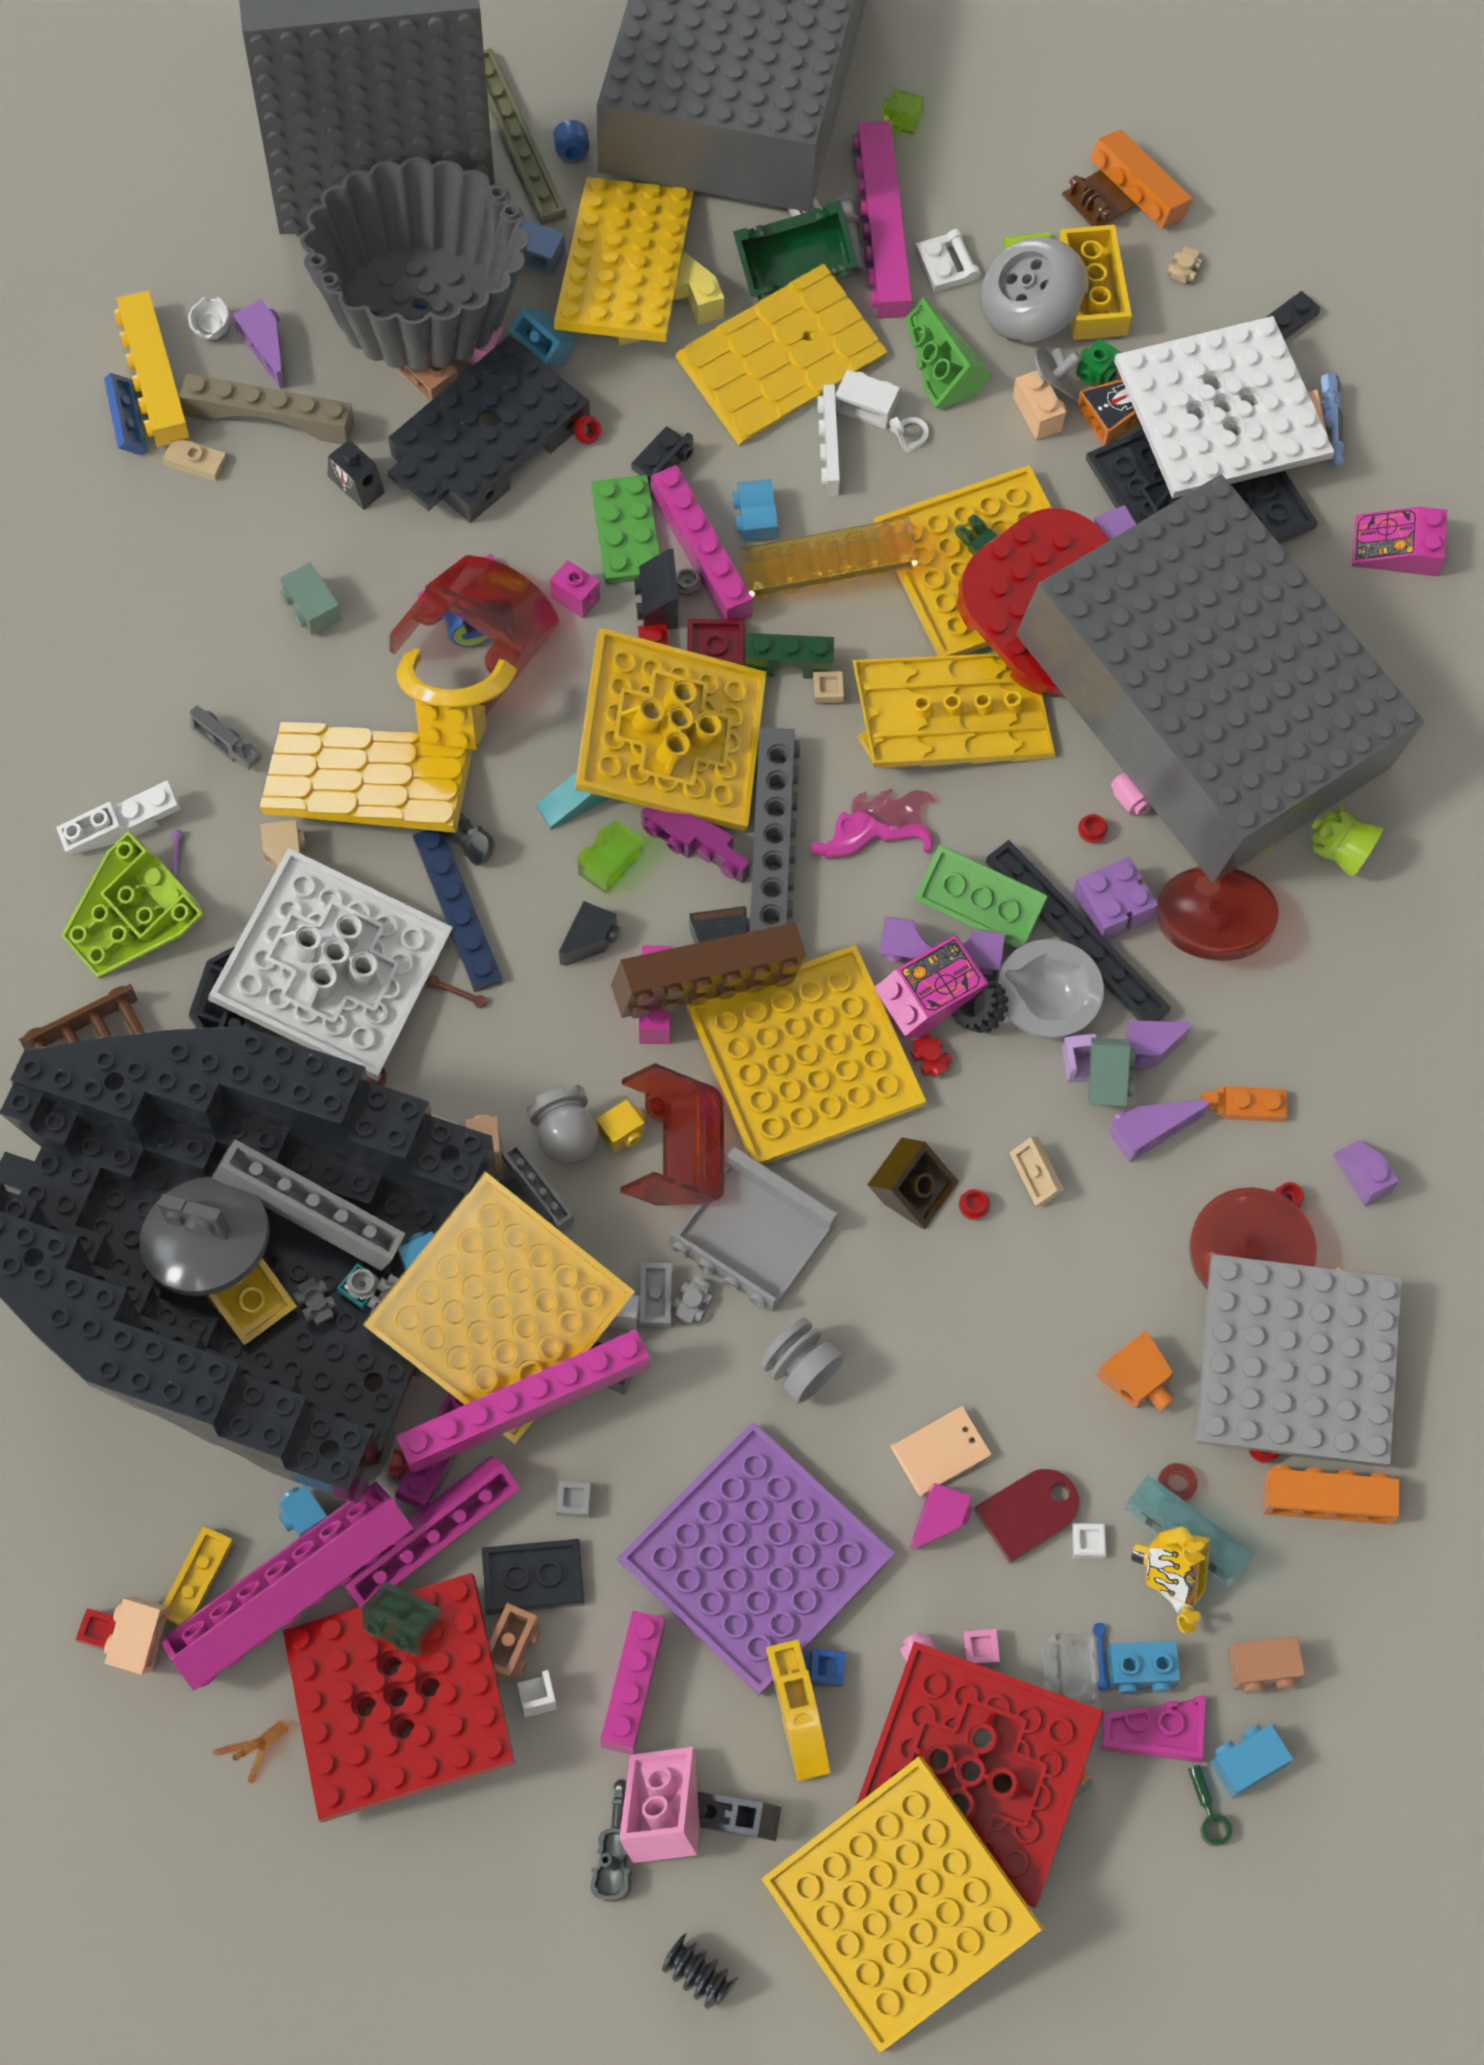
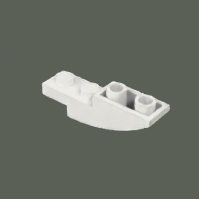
M166 780L117 805H113L109 801L56 828L67 854L84 852L115 844L127 831L137 836L158 827V820L180 810L181 807L172 784Z

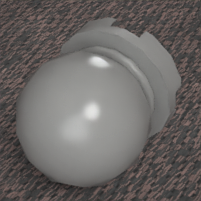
M575 1085V1090L565 1091L564 1086L548 1090L535 1098L537 1103L535 1106L526 1107L530 1122L535 1126H539L537 1132L541 1149L546 1156L555 1162L564 1164L582 1162L593 1153L598 1141L597 1121L592 1113L585 1109L588 1098L584 1088L580 1085Z

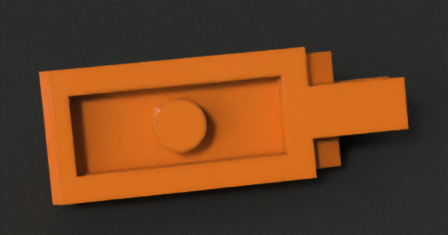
M1225 1086L1217 1087V1091H1203L1201 1095V1100H1206L1209 1104L1207 1110H1217V1115L1224 1116V1119L1285 1122L1287 1119L1286 1089Z

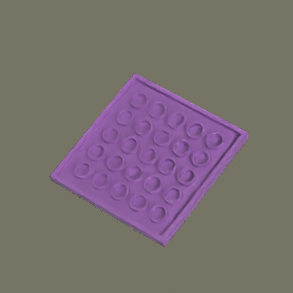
M752 1422L646 1528L617 1560L753 1692L760 1696L774 1682L766 1647L799 1639L801 1651L803 1652L894 1557L895 1553L758 1425Z

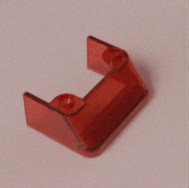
M656 1063L623 1078L622 1085L645 1094L647 1113L654 1120L663 1123V1175L657 1172L649 1173L621 1186L620 1193L655 1206L708 1204L720 1199L724 1193V1101L718 1089Z

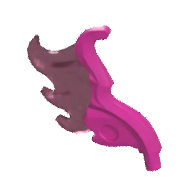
M888 789L879 793L874 800L866 803L864 802V799L867 797L866 791L860 793L852 801V815H847V812H842L839 815L833 839L828 841L827 844L812 842L811 854L824 855L825 859L849 857L859 852L875 838H880L884 842L918 838L923 842V851L929 853L931 851L932 837L930 831L922 824L919 809L924 802L934 803L935 799L928 792L914 790L908 792L900 799L891 800L889 796L893 791Z

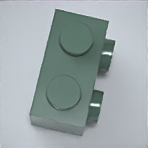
M311 562L280 577L282 590L279 593L286 606L292 605L295 610L293 614L301 628L306 627L311 636L342 620L338 602Z
M1091 1038L1088 1088L1089 1105L1127 1106V1097H1133L1134 1079L1128 1077L1129 1067H1135V1049L1130 1048L1129 1039Z

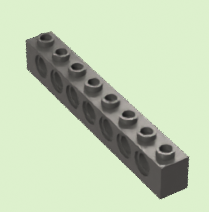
M759 728L750 932L785 925L787 918H793V900H787L788 891H794V873H789V864H795L796 846H790V837H796L797 819H791V810L797 811L798 793H792V784H798L799 767L793 766L794 758H799L800 740H794L795 729ZM781 759L785 762L777 764L774 763L773 760ZM774 785L782 786L783 789L775 790L771 787ZM776 811L782 813L783 815L775 817L772 816L770 813ZM771 838H778L781 840V842L771 843L768 840ZM769 865H777L780 869L770 870L767 867ZM773 891L778 893L779 896L769 897L766 893ZM767 919H775L778 921V923L770 925L765 923L764 921Z

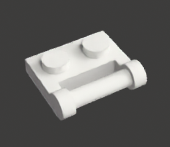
M953 229L946 235L915 244L916 254L934 293L974 282L981 276L978 266L973 264L963 242L964 236L960 229ZM954 247L964 271L957 272L947 248Z

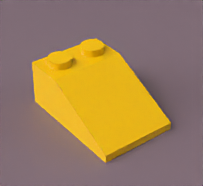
M261 1258L253 1272L236 1285L218 1293L205 1295L243 1345L250 1342L297 1307L263 1258Z

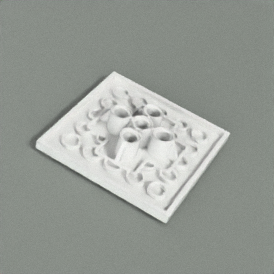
M1274 316L1115 355L1114 362L1172 499L1185 496L1220 474L1232 484L1332 459L1334 455L1332 445Z
M288 848L210 992L208 1000L305 1047L365 1066L367 1076L377 1080L453 927ZM346 930L351 932L353 935L348 936L343 934L341 931ZM301 942H309L313 946L306 947L303 946ZM332 954L339 957L340 960H332L328 956ZM362 968L365 969L368 973L362 974L359 973L356 969ZM317 979L324 980L327 985H320L315 981Z

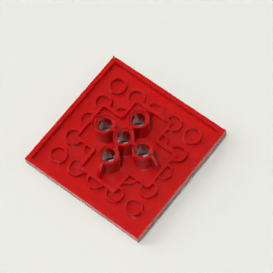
M472 1573L373 1602L364 1610L356 1607L283 1630L316 1812L320 1822H326L516 1764L477 1584ZM401 1664L397 1673L390 1675L393 1666ZM439 1685L436 1694L428 1697L429 1690ZM403 1695H408L404 1700V1704L396 1707L397 1700ZM375 1705L372 1713L364 1716L365 1710L369 1706ZM415 1726L409 1737L402 1738L406 1728Z
M914 1641L856 1805L917 1757L922 1756L953 1801L960 1795L967 1797L969 1807L963 1815L1026 1904L1038 1908L1104 1711ZM988 1730L991 1733L992 1741L988 1747L981 1749L976 1744V1736L979 1732ZM939 1751H946L949 1758L948 1764L943 1769H936L933 1764V1757ZM975 1762L980 1767V1775L976 1780L968 1781L964 1774L965 1768L968 1764ZM1007 1774L1012 1779V1787L1007 1793H999L996 1788V1781L1001 1775Z

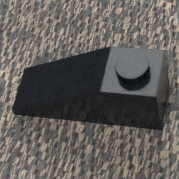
M698 1792L700 1828L776 1841L782 1807L765 1802Z

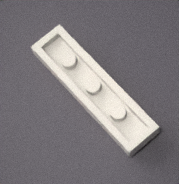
M835 384L823 385V396H817L818 413H823V420H819L818 423L819 437H824V444H820V461H825L826 468H821V485H827V496H838L840 478Z

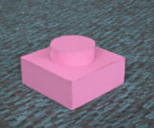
M996 1629L963 1632L965 1660L981 1666L997 1665L1000 1663Z

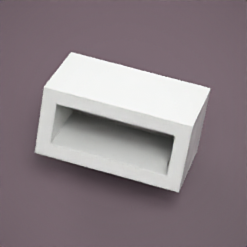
M847 369L835 394L836 412L886 429L897 407L900 387L888 381H880L869 377L862 372H854Z

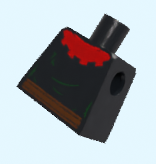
M746 906L689 913V929L694 943L746 933Z

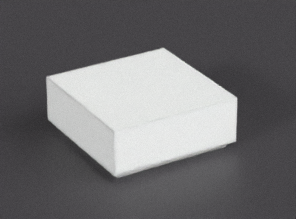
M1105 1524L1072 1525L1073 1558H1106Z

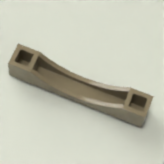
M186 373L179 395L183 414L187 417L209 421L230 416L265 418L295 427L320 441L340 445L349 441L354 426L351 403Z

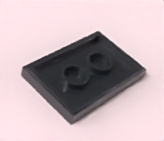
M579 1539L482 1547L486 1614L503 1613L507 1603L525 1611L585 1605Z

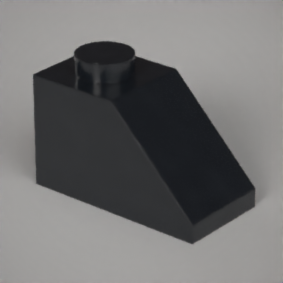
M583 901L559 950L560 964L567 966L605 952L610 942L615 943L620 931V926H617V914Z

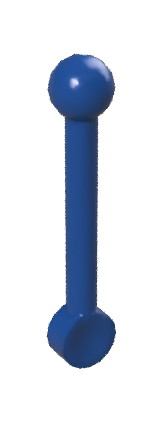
M1096 1623L1093 1626L1092 1632L1097 1638L1099 1666L1097 1688L1100 1691H1106L1110 1686L1109 1681L1106 1679L1103 1635L1106 1632V1627L1103 1623Z

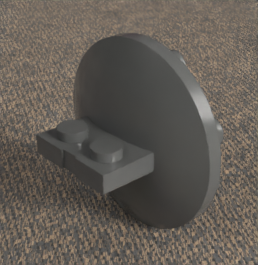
M203 1177L182 1183L166 1194L163 1193L146 1216L140 1234V1252L143 1262L151 1276L160 1285L175 1293L204 1296L221 1292L236 1285L246 1276L250 1275L260 1262L269 1241L270 1225L268 1215L258 1196L223 1184L212 1177Z

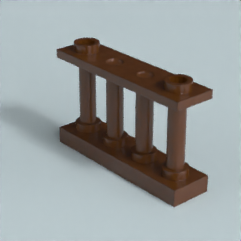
M129 984L125 987L119 986L114 988L107 996L42 1028L37 1027L29 1030L25 1036L19 1038V1041L24 1051L47 1047V1045L62 1038L65 1039L66 1043L78 1042L79 1039L75 1032L90 1024L93 1025L99 1038L112 1036L103 1018L120 1010L132 1034L145 1033V1030L131 1006L138 999L132 985Z

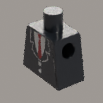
M346 441L328 456V477L363 510L385 494L377 465L352 441Z

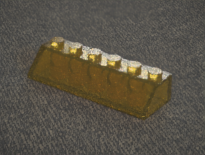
M909 516L740 548L747 589L750 595L755 596L757 599L767 598L773 592L778 591L794 593L799 591L800 587L810 585L813 588H821L827 586L828 582L840 580L842 583L852 582L858 576L863 575L879 577L884 575L885 571L895 569L898 572H906L912 570L913 566L920 565L915 533Z

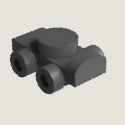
M312 1278L296 1286L298 1292L293 1295L298 1305L305 1303L307 1308L303 1309L302 1312L307 1322L313 1319L318 1326L334 1318L331 1310L337 1306L332 1296L324 1298L323 1293L327 1292L328 1289L323 1280L316 1283L315 1279Z

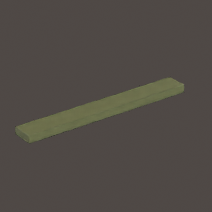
M492 48L484 50L489 111L541 225L566 218L565 207Z

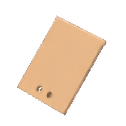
M963 1406L890 1446L919 1497H923L928 1493L933 1483L942 1485L992 1456Z

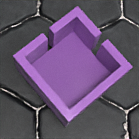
M1130 856L1076 879L1073 896L1087 921L1107 941L1124 934L1126 926L1131 931L1152 922L1158 908V904L1146 883L1141 885L1142 876Z

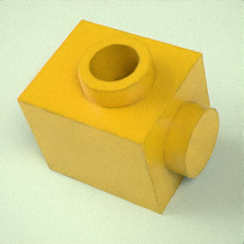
M627 1099L596 1118L599 1134L613 1153H616L625 1146L629 1148L636 1145L645 1134L644 1122H646L644 1114L638 1106L632 1107Z

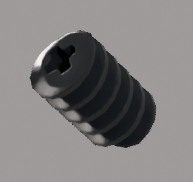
M684 1933L666 1955L662 1971L667 1973L675 1969L672 1977L674 1982H678L685 1977L683 1985L685 1991H689L696 1986L693 1997L695 2000H699L707 1996L704 2007L708 2010L716 2004L718 2005L724 1999L739 1977L728 1982L726 1978L729 1969L725 1968L717 1973L715 1970L718 1960L714 1959L708 1964L705 1963L708 1951L704 1950L696 1955L694 1951L697 1942L693 1941L685 1946L684 1941L687 1933Z

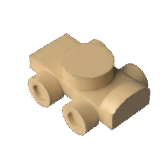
M1184 246L1182 252L1176 251L1173 261L1177 263H1170L1167 273L1171 275L1170 278L1185 284L1187 281L1193 283L1197 272L1192 271V269L1199 270L1202 259L1198 258L1200 251Z

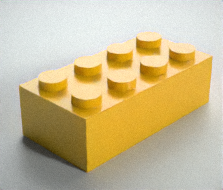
M1115 225L1060 229L1059 241L1066 243L1078 253L1086 265L1089 276L1088 293L1084 295L1079 306L1080 312L1070 323L1073 340L1128 336L1132 314Z

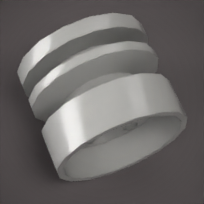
M807 1318L796 1321L782 1331L770 1344L759 1362V1366L764 1371L772 1370L770 1377L773 1380H779L789 1374L783 1384V1390L797 1404L808 1400L821 1389L839 1369L845 1358V1355L831 1341H826L815 1347L821 1337V1332L818 1329L811 1330L812 1323Z

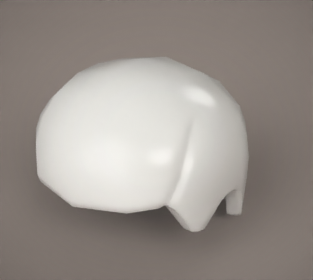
M203 297L191 308L188 315L190 329L199 338L204 340L220 338L227 333L231 325L230 310L220 297H216V299Z

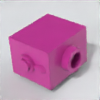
M569 560L550 579L551 598L581 618H584L601 599L600 581Z

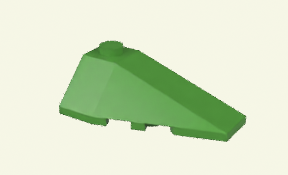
M922 297L907 315L906 322L912 345L917 349L919 359L916 362L918 369L922 370L923 390L935 408L942 409L975 397L992 377V374L975 351L926 298Z

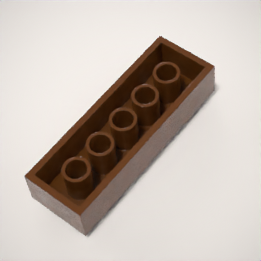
M794 922L621 959L611 987L621 1018L629 1016L641 1018L652 1011L661 1010V1012H669L684 1004L690 1003L691 1006H696L706 1002L707 999L718 997L723 1000L744 991L756 993L767 986L776 985L777 987L789 985L794 981L806 957V952Z

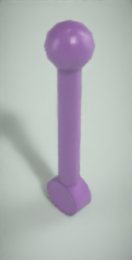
M177 829L172 832L174 840L172 873L179 879L180 840L183 839V832Z

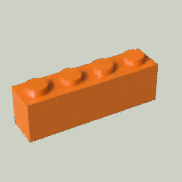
M1119 129L1098 139L1090 160L1161 229L1184 219L1193 198L1124 131Z
M1276 1465L1273 1469L1269 1468L1264 1476V1515L1393 1525L1399 1517V1479L1390 1478L1386 1473H1372L1370 1476H1359L1357 1472L1351 1470H1342L1338 1474L1325 1473V1470L1322 1468H1307L1305 1471H1296L1288 1465Z

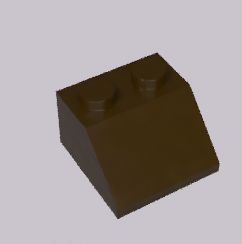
M901 1137L867 1185L884 1205L918 1227L925 1229L959 1181L926 1142Z

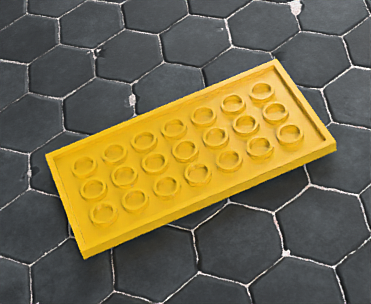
M586 177L554 318V330L666 342L694 199V190Z

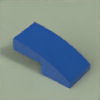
M815 1648L812 1651L803 1650L802 1655L812 1686H843L846 1652Z

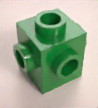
M1099 338L1089 349L1084 348L1081 351L1082 360L1078 363L1076 375L1085 384L1093 387L1102 385L1105 382L1109 383L1118 372L1114 362L1115 355L1122 352Z

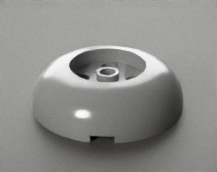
M1036 237L1011 245L992 262L982 283L981 305L988 323L1003 338L1017 339L1023 343L1036 342L1055 335L1070 324L1081 310L1079 306L1089 289V276L1086 265L1072 247L1057 239ZM1025 296L1027 299L1024 301H1018L1019 298Z

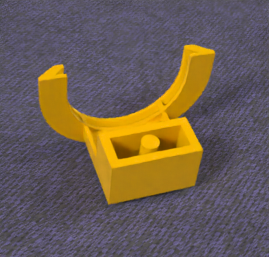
M414 648L405 653L397 668V681L400 688L408 696L415 699L420 742L476 750L487 729L485 706L480 703L489 701L503 693L513 681L517 668L506 660L499 659L493 672L482 682L461 689H440L423 683L415 675V670L421 660V656H418L421 650Z

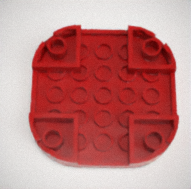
M1047 508L1026 515L976 552L968 562L958 583L957 605L966 627L971 633L976 630L1012 670L1010 677L1016 683L1039 695L1043 692L1057 694V697H1065L1016 636V632L1037 585L1110 541L1109 537L1094 522L1071 510Z

